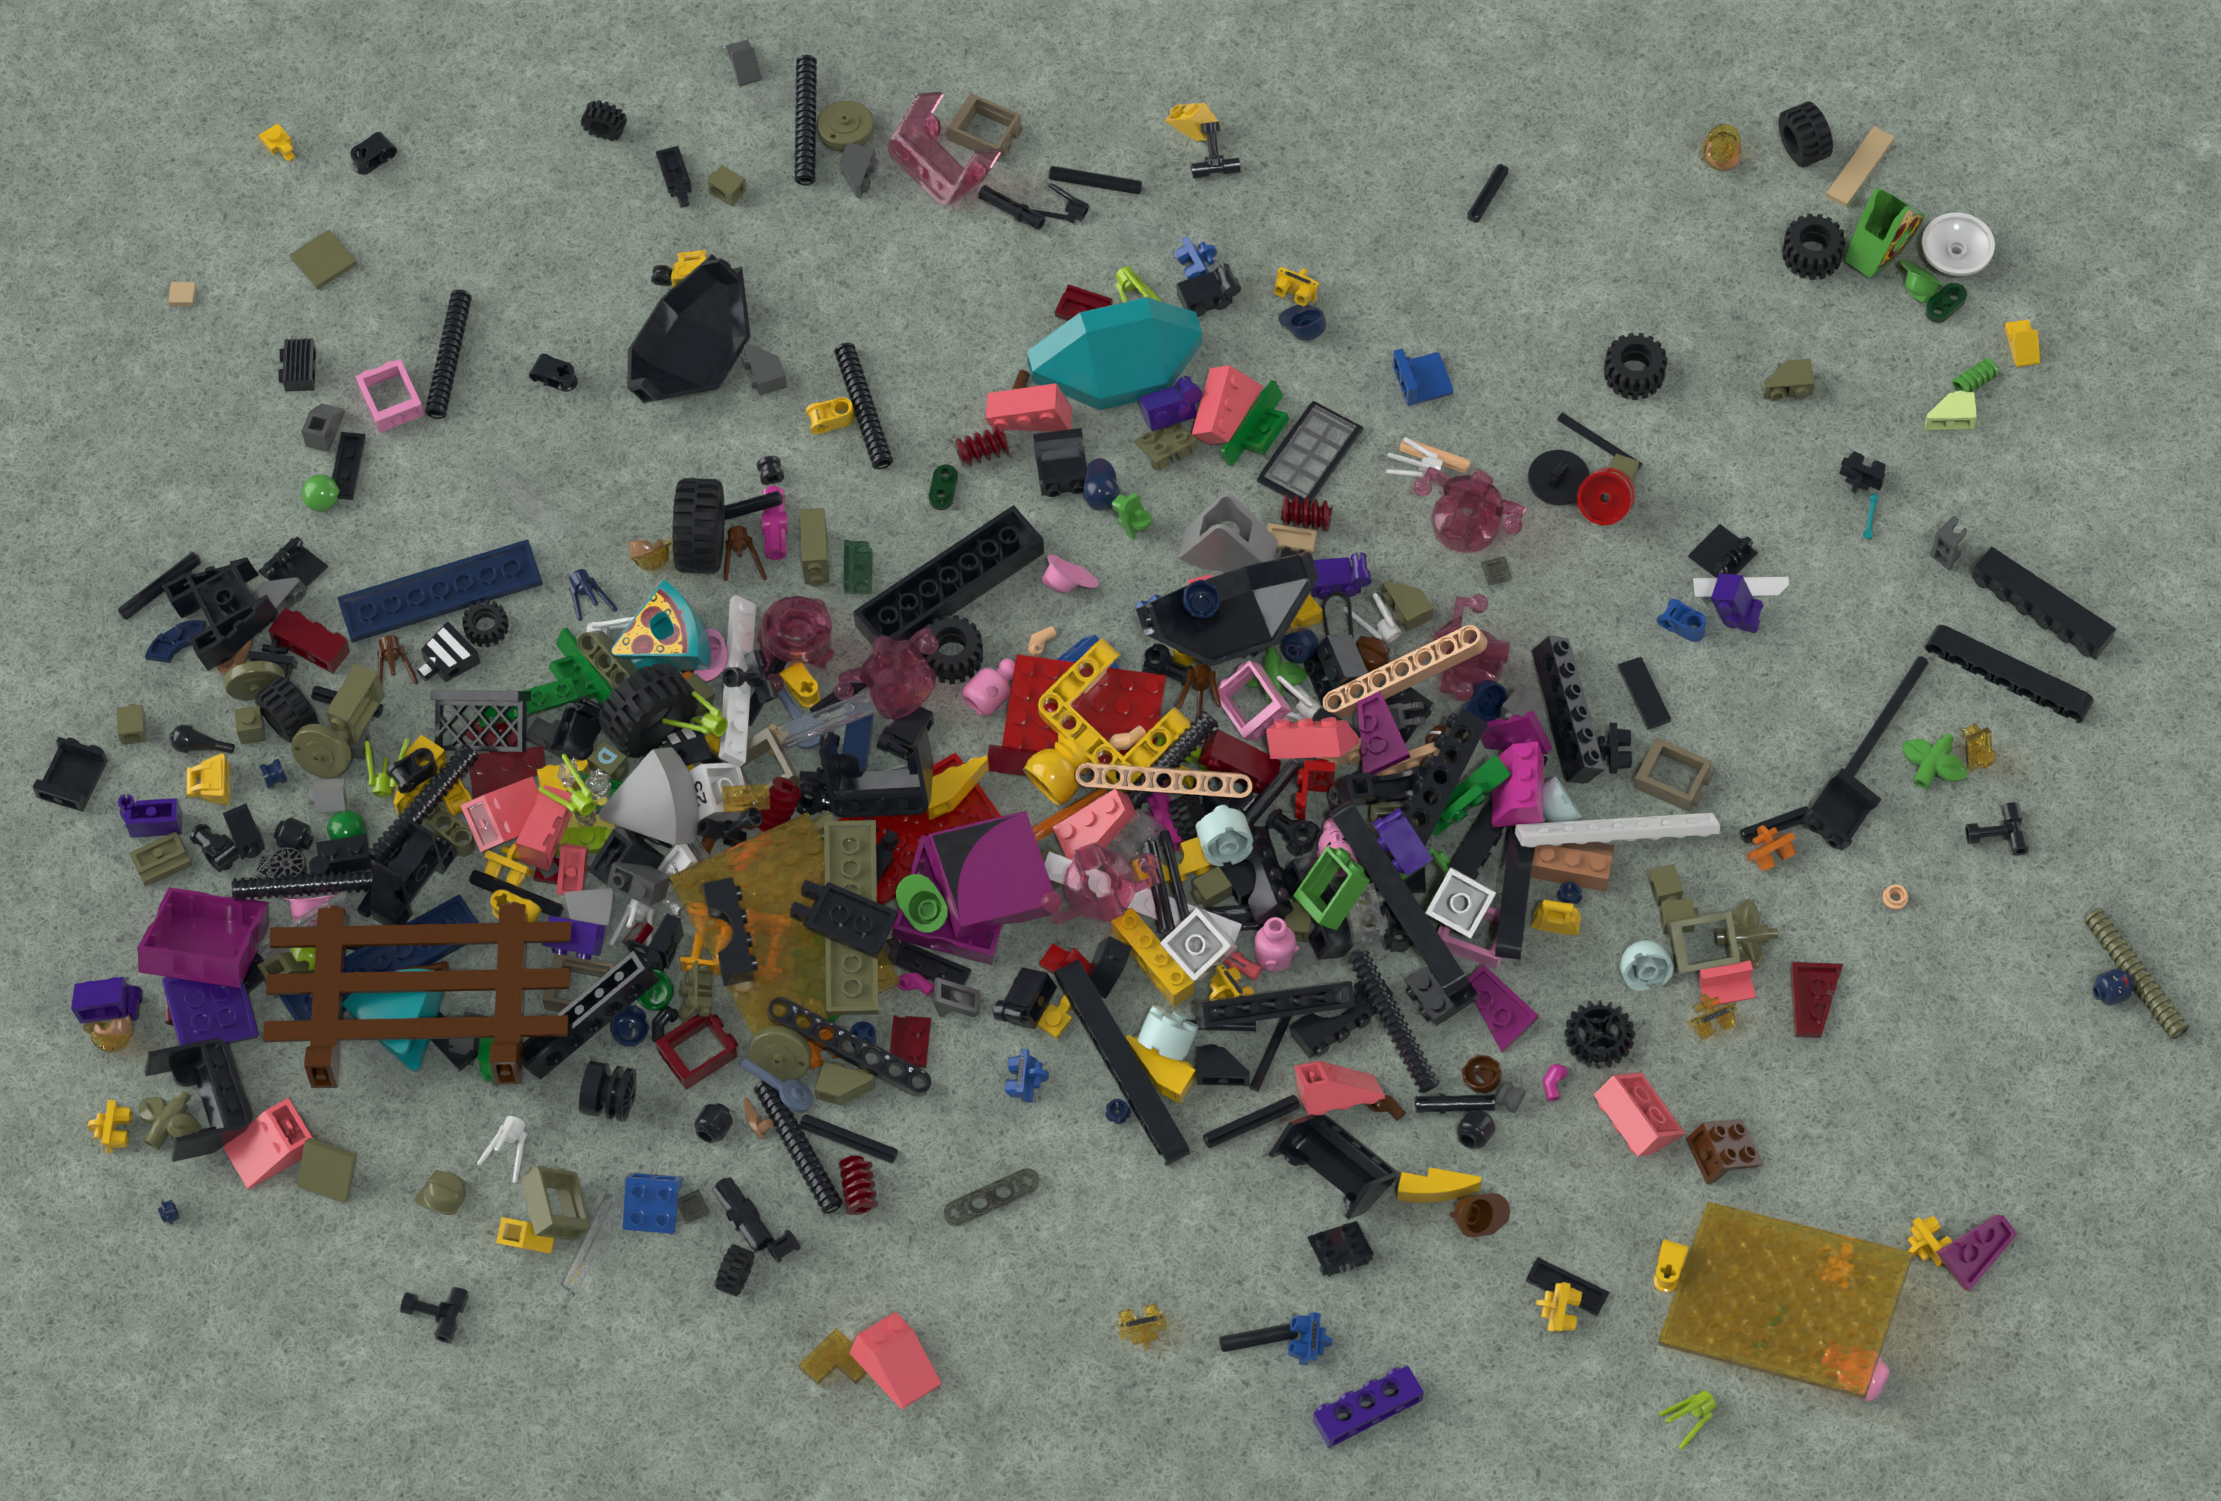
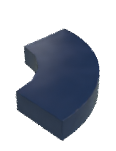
M192 620L178 623L175 625L176 627L163 634H159L149 646L145 655L146 660L171 663L174 655L181 649L192 646L188 638L204 630L207 625L206 621Z

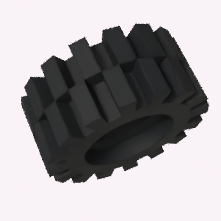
M593 100L591 103H588L581 118V126H584L583 129L585 131L589 130L588 134L591 136L594 134L596 138L601 137L604 140L609 139L610 141L618 140L621 137L627 122L626 114L622 113L620 108L616 109V105L612 104L610 106L609 102L605 101L602 103L601 100H597V102Z
M480 600L476 601V607L471 604L469 606L470 611L465 610V617H462L466 638L470 639V643L473 645L477 643L478 647H482L483 644L486 647H491L490 643L493 642L494 645L499 644L498 639L503 641L505 638L504 634L508 633L509 627L507 615L501 605L498 606L495 601L490 605L489 600H485V604H481ZM484 617L492 618L495 621V625L488 630H479L476 627L477 622Z
M1186 794L1172 800L1169 804V813L1172 814L1170 819L1174 821L1173 827L1174 829L1177 828V834L1181 836L1183 841L1198 837L1195 826L1208 814L1204 810V804L1200 803V798H1196L1195 794Z
M732 1244L727 1250V1254L724 1255L723 1262L720 1264V1270L717 1273L718 1277L715 1281L716 1289L737 1297L741 1293V1289L743 1290L745 1282H747L748 1276L752 1271L751 1267L754 1264L755 1253Z

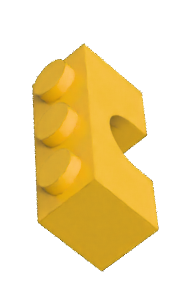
M1198 837L1180 843L1178 850L1182 861L1178 868L1182 884L1188 881L1186 877L1194 874L1199 877L1210 871V868H1213L1214 865L1205 859ZM1145 857L1132 861L1131 869L1137 884L1151 890ZM1161 862L1167 885L1171 883L1168 867Z

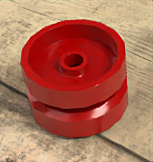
M1613 467L1600 468L1591 473L1580 485L1577 494L1578 507L1583 516L1590 522L1601 526L1612 525L1622 520L1633 508L1636 499L1635 485L1631 478L1622 470ZM1603 493L1609 495L1610 499L1608 501L1604 499L1605 495Z

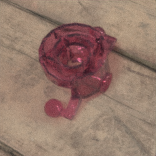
M1429 467L1423 477L1417 478L1414 481L1413 490L1418 496H1427L1432 491L1431 480L1443 488V495L1435 503L1432 513L1433 533L1439 542L1452 551L1473 553L1489 547L1498 537L1502 514L1511 515L1503 522V528L1506 533L1515 535L1522 530L1521 518L1526 508L1518 503L1503 500L1501 494L1493 485V478L1484 471L1476 470L1472 475L1455 476L1452 478L1438 469ZM1471 509L1476 512L1472 513L1469 518L1468 515L1458 510Z
M1475 594L1471 598L1457 596L1453 620H1450L1440 631L1435 630L1433 641L1462 628L1464 606H1468L1474 613L1486 611L1488 607L1487 598L1482 594ZM1479 629L1487 638V647L1481 652L1483 656L1478 654L1438 673L1437 675L1442 682L1440 692L1455 694L1457 699L1467 701L1472 697L1474 693L1473 687L1479 681L1493 680L1498 683L1508 661L1510 641L1498 640L1489 632ZM1477 635L1470 638L1469 644L1476 641ZM1455 646L1450 647L1446 651V655L1451 654Z
M798 595L784 597L774 602L766 610L757 636L760 650H763L768 665L764 669L765 674L774 656L792 663L807 662L824 670L828 668L826 664L828 660H832L834 655V649H832V623L830 615L826 611V604L822 599H811ZM786 635H789L790 638L797 637L801 638L802 640L789 639L788 637H786ZM770 674L766 676L767 680L773 681L776 693L783 689L784 680L780 675Z
M926 627L916 632L909 641H894L888 636L876 638L873 642V653L863 663L862 667L847 670L838 676L839 683L834 689L836 698L840 701L851 699L854 689L850 683L864 682L870 688L869 700L880 716L886 719H898L915 711L928 699L936 683L934 669L920 653L921 650L924 654H934L939 647V642L932 635L931 628Z
M1096 842L1090 843L1075 850L1076 854L1073 857V862L1066 872L1064 886L1067 899L1073 908L1060 912L1061 897L1052 891L1043 895L1041 904L1046 911L1051 912L1056 925L1082 915L1089 919L1103 921V923L1125 915L1124 912L1133 901L1135 894L1161 883L1156 872L1158 859L1152 853H1144L1139 857L1138 867L1142 872L1148 874V878L1136 882L1134 870L1125 857L1114 850L1104 849L1101 845H1097ZM1104 867L1103 871L1111 878L1110 888L1114 893L1096 900L1095 897L1097 895L1089 888V876L1086 874L1097 868Z

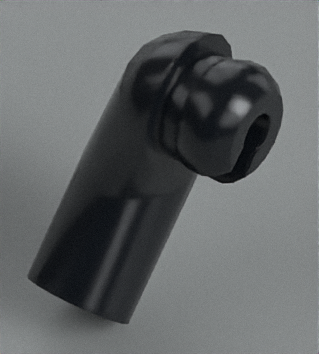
M670 1006L663 1007L653 1018V1042L665 1035V1025L668 1021L673 1023L678 1019V1011Z

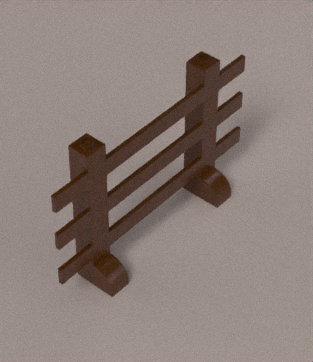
M518 902L499 904V923L347 926L348 919L345 909L338 906H327L326 908H318L317 927H270V948L316 947L314 973L267 974L266 985L267 995L313 994L311 1020L264 1021L263 1042L310 1041V1046H307L305 1051L304 1067L311 1088H338L340 1041L494 1038V1042L491 1043L489 1057L495 1085L521 1084L523 1037L568 1036V1015L524 1016L525 990L570 989V968L526 969L527 943L571 942L572 923L528 922L525 904ZM498 944L497 970L344 973L346 947ZM496 991L495 1017L342 1020L343 994Z

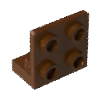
M1741 1119L1702 1123L1686 1138L1706 1184L1717 1182L1729 1170L1755 1168L1762 1164Z

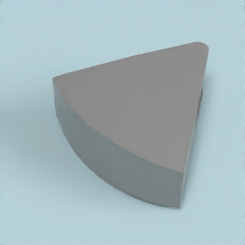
M1223 493L1184 530L1179 558L1200 568L1226 573L1247 565L1274 560L1278 541L1232 494ZM1231 521L1236 523L1239 528H1230L1226 525H1221V523Z
M672 747L652 749L599 812L601 820L673 845L695 843L699 819L697 793L692 777L676 751Z

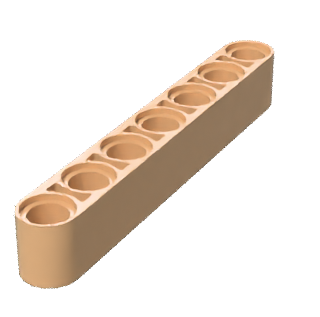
M1464 626L1330 691L1323 699V706L1333 715L1345 719L1353 715L1354 711H1358L1357 701L1379 691H1381L1384 699L1480 654L1487 647V638L1476 626ZM1477 635L1476 641L1469 644L1470 638ZM1455 646L1454 651L1446 655V651L1450 647ZM1432 657L1431 662L1428 665L1423 666L1424 661L1427 658ZM1409 668L1407 675L1401 677L1402 671ZM1387 679L1385 685L1379 688L1380 681ZM1364 690L1363 695L1360 698H1356L1357 693ZM1342 701L1340 707L1333 709L1335 703Z
M1090 762L1079 765L1076 770V780L1085 787L1237 798L1246 797L1252 790L1250 778L1242 773ZM1087 767L1091 768L1095 773L1094 778L1088 782L1083 781L1080 777V771ZM1111 769L1117 770L1120 774L1119 781L1109 783L1105 778L1107 771ZM1136 771L1143 772L1146 776L1145 782L1141 785H1135L1131 781V775ZM1167 773L1170 775L1171 783L1167 787H1161L1157 784L1156 779L1159 774ZM1186 775H1193L1197 779L1194 788L1187 789L1182 785V780ZM1219 777L1222 780V787L1216 791L1209 789L1208 781L1210 778ZM1242 778L1247 781L1248 787L1244 792L1239 793L1234 790L1233 784L1237 779Z

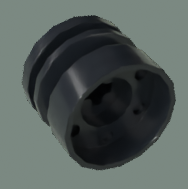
M590 1060L585 1069L580 1088V1114L599 1117L605 1106L606 1119L612 1120L616 1115L617 1121L625 1122L635 1101L637 1090L636 1069L627 1068L624 1071L622 1066H616L612 1076H610L609 1064Z

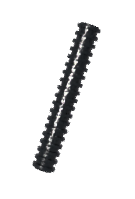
M801 55L796 58V156L794 181L800 185H810L816 181L815 116L817 102V59L811 55Z
M453 290L450 294L451 298L449 299L431 388L429 389L430 394L428 395L427 407L425 408V413L434 419L445 418L447 415L446 411L450 401L449 398L472 300V295L465 290Z
M851 342L842 343L834 349V353L845 381L844 383L847 387L865 446L868 449L867 452L870 456L872 467L874 469H885L893 463V458L880 424L881 422L878 418L858 353L855 350L856 347ZM888 464V465L885 466V467L878 468L879 466Z
M1202 711L1200 718L1197 716L1195 718L1196 722H1191V727L1189 729L1186 728L1184 730L1185 733L1179 735L1180 739L1178 741L1174 740V745L1169 746V750L1162 753L1164 756L1162 758L1158 757V762L1156 764L1153 763L1151 766L1179 769L1181 767L1179 764L1181 762L1185 763V758L1187 756L1190 757L1192 755L1191 752L1197 750L1196 746L1198 744L1201 746L1203 744L1201 741L1203 739L1206 740L1208 738L1207 735L1214 732L1212 729L1219 727L1218 722L1206 711ZM1161 773L1158 775L1156 782L1158 785L1163 786V781L1165 779L1169 780L1170 777L1167 773ZM1142 774L1140 776L1142 779L1140 781L1136 780L1135 784H1143L1146 776ZM1130 790L1129 793L1125 792V794L1129 795L1135 810L1141 809V804L1143 802L1146 804L1148 802L1147 798H1152L1153 791Z
M462 744L459 747L460 750L455 751V756L449 758L450 762L447 761L444 764L445 768L441 767L440 773L434 775L435 779L429 781L430 785L426 784L424 790L419 792V796L414 798V802L409 803V808L403 810L404 814L400 813L398 816L399 820L395 819L393 821L394 825L388 827L389 831H384L383 837L378 838V843L375 842L372 845L373 849L369 848L367 851L369 857L374 862L378 861L385 866L387 864L386 860L392 858L391 854H396L397 848L402 847V842L405 843L407 836L410 837L406 823L408 818L420 825L423 823L422 819H427L428 814L433 812V808L438 806V802H442L443 796L448 795V790L451 791L454 788L453 785H457L459 782L458 779L463 778V773L469 771L468 767L472 768L473 762L479 760L478 754L474 749Z
M364 869L362 872L354 870V873H350L349 870L346 873L338 871V874L330 872L327 875L326 872H322V875L314 873L312 876L306 873V876L298 874L297 877L290 874V877L282 875L281 878H278L277 875H274L273 878L265 876V879H261V876L257 877V879L249 877V880L233 878V881H231L232 898L234 901H238V898H242L245 901L246 898L254 900V897H258L260 900L262 897L270 899L271 896L279 898L282 895L283 898H287V895L295 897L296 894H299V897H303V894L311 896V893L319 896V893L327 895V892H331L332 895H335V892L343 894V891H347L348 894L352 893V891L359 893L360 890L368 892V890L372 889L373 869H371V872H366V869Z
M1364 950L1352 956L1348 963L1350 965L1353 964L1352 970L1357 972V979H1361L1360 985L1364 986V992L1369 994L1367 998L1373 1001L1371 1005L1376 1007V1014H1380L1379 1020L1384 1022V1029H1388L1387 1035L1392 1036L1391 1042L1396 1044L1395 1049L1400 1051L1399 1057H1403V1064L1408 1066L1406 1070L1408 1072L1411 1071V1079H1415V1086L1420 1088L1418 1092L1426 1093L1437 1087L1440 1081L1435 1079V1072H1431L1432 1066L1427 1065L1428 1059L1423 1057L1424 1052L1419 1050L1420 1044H1416V1037L1411 1035L1413 1031L1411 1029L1408 1030V1022H1404V1015L1399 1013L1401 1009L1395 1006L1397 1002L1392 1000V993H1388L1389 987H1385V980H1381V972L1376 971L1377 965H1373V958L1368 956L1370 952Z
M760 1081L755 1086L754 1093L757 1094V1098L761 1101L762 1107L765 1108L766 1114H769L768 1117L772 1120L773 1126L776 1127V1132L780 1134V1139L784 1141V1146L788 1147V1153L791 1154L795 1165L799 1167L798 1171L802 1174V1178L806 1180V1185L810 1187V1192L814 1194V1199L818 1200L817 1204L821 1207L822 1213L830 1214L841 1207L843 1200L839 1197V1193L835 1191V1186L831 1184L832 1181L828 1178L827 1172L824 1171L823 1165L820 1164L819 1158L816 1157V1152L812 1151L813 1147L809 1144L808 1138H805V1133L801 1131L802 1128L798 1125L797 1119L794 1118L793 1112L782 1102L779 1091L764 1081ZM838 1206L836 1209L827 1212L829 1209Z

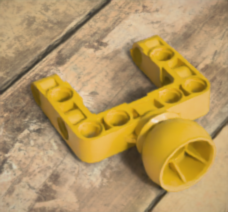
M1103 638L1097 641L1039 699V715L1058 734V742L1054 744L1055 749H1044L1034 754L1027 761L1023 771L1034 786L1057 806H1061L1069 801L1076 794L1080 785L1076 780V770L1079 765L1087 762L1100 763L1098 761L1099 757L1106 754L1112 758L1109 764L1152 767L1153 763L1156 764L1158 762L1157 758H1162L1164 756L1162 753L1164 751L1167 752L1169 750L1168 747L1174 745L1173 741H1178L1180 739L1179 735H1183L1185 733L1184 730L1191 727V721L1174 707L1122 756L1071 707V704L1080 695L1086 694L1106 674V670L1113 662L1121 656ZM1087 667L1092 669L1094 673L1090 677H1083L1079 672ZM1048 703H1055L1058 709L1055 712H1047L1044 706ZM1066 720H1072L1076 723V726L1071 730L1063 728L1062 724ZM1155 737H1163L1166 743L1158 747L1152 743V740ZM1088 767L1083 768L1080 771V775H1086L1087 771L1093 770ZM1114 769L1107 771L1105 775L1106 780L1109 783L1118 782L1119 780L1116 776L1119 772ZM1140 771L1134 772L1131 775L1132 783L1135 784L1136 780L1140 781L1142 779L1140 776L1145 774ZM1117 789V790H1119V791H1121V792H1127V791H1129V790H1125V789Z

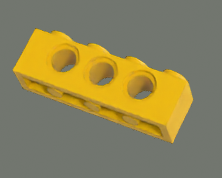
M1132 907L1111 921V934L1117 940L1132 947L1130 952L1132 959L1173 1008L1194 994V981L1160 944L1161 941Z

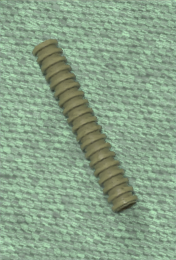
M2103 908L2090 912L2085 917L2084 923L2089 925L2090 931H2094L2093 935L2096 938L2099 937L2098 942L2103 944L2104 950H2108L2107 954L2109 956H2113L2112 961L2117 963V967L2131 976L2134 988H2136L2135 992L2141 994V1000L2146 1001L2145 1005L2150 1007L2149 1011L2152 1014L2155 1013V1019L2160 1020L2159 1024L2164 1026V1031L2169 1033V1038L2176 1039L2185 1034L2189 1024L2184 1023L2185 1019L2183 1016H2179L2180 1012L2178 1010H2174L2175 1005L2170 1003L2169 997H2165L2166 993L2164 991H2160L2161 986L2155 984L2156 980L2151 978L2152 974L2149 971L2146 972V966L2141 965L2142 961L2137 959L2138 955L2135 952L2132 953V947L2127 946L2128 942L2126 940H2122L2123 935L2121 933L2118 934V928L2113 927L2114 923L2109 921L2108 915H2104L2105 911ZM2181 1031L2183 1032L2180 1035L2174 1037L2177 1033Z

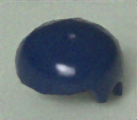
M1201 579L1191 582L1183 593V608L1190 616L1196 619L1204 620L1212 617L1220 605V596L1216 587Z
M636 1005L628 1006L610 1022V1032L613 1039L623 1047H635L644 1042L650 1028L646 1012ZM633 1028H634L635 1031H636V1034L632 1037V1031H633Z

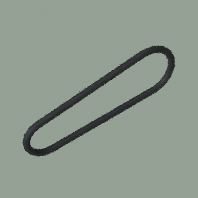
M1340 591L1328 594L1321 606L1326 636L1329 635L1325 613L1326 602L1332 596L1341 595L1348 604L1349 632L1354 639L1350 598L1346 593Z

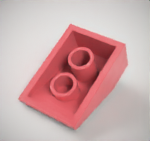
M897 1312L892 1313L857 1334L849 1354L901 1410L941 1385V1381L914 1330Z

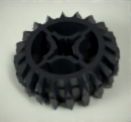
M1601 999L1596 1006L1589 1001L1587 1008L1580 1004L1578 1012L1573 1011L1570 1015L1571 1019L1566 1021L1567 1029L1564 1032L1565 1038H1568L1566 1039V1046L1572 1047L1570 1050L1571 1056L1579 1053L1577 1059L1579 1063L1585 1058L1588 1059V1068L1592 1065V1062H1597L1598 1069L1602 1067V1062H1606V1065L1610 1068L1613 1060L1619 1064L1622 1061V1056L1627 1058L1629 1055L1628 1049L1633 1048V1039L1635 1038V1032L1632 1030L1634 1027L1633 1021H1628V1013L1621 1014V1006L1613 1009L1611 1001L1607 1006L1602 1005ZM1613 1024L1620 1032V1040L1615 1038V1034L1611 1032ZM1580 1027L1584 1029L1585 1034L1589 1036L1587 1044L1581 1039L1579 1035ZM1605 1030L1604 1035H1602V1033H1601V1036H1598V1035H1597V1036L1595 1037V1033H1596V1032L1599 1033V1032H1603V1031ZM1598 1047H1605V1048H1607V1049H1596V1048H1598Z

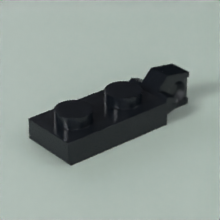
M679 146L656 151V157L668 193H670L671 197L677 196L680 208L690 206L687 193L692 192L691 181Z

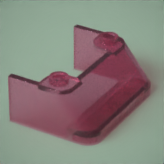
M941 92L917 93L888 142V152L938 204H952L984 181L1001 151L999 149L974 151L965 168H963L936 141L941 131V124L933 112L943 94Z

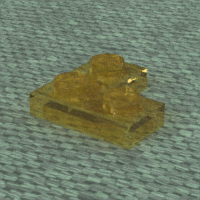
M837 1328L798 1364L799 1369L817 1385L836 1368L842 1371L855 1384L867 1374L849 1354L853 1343Z

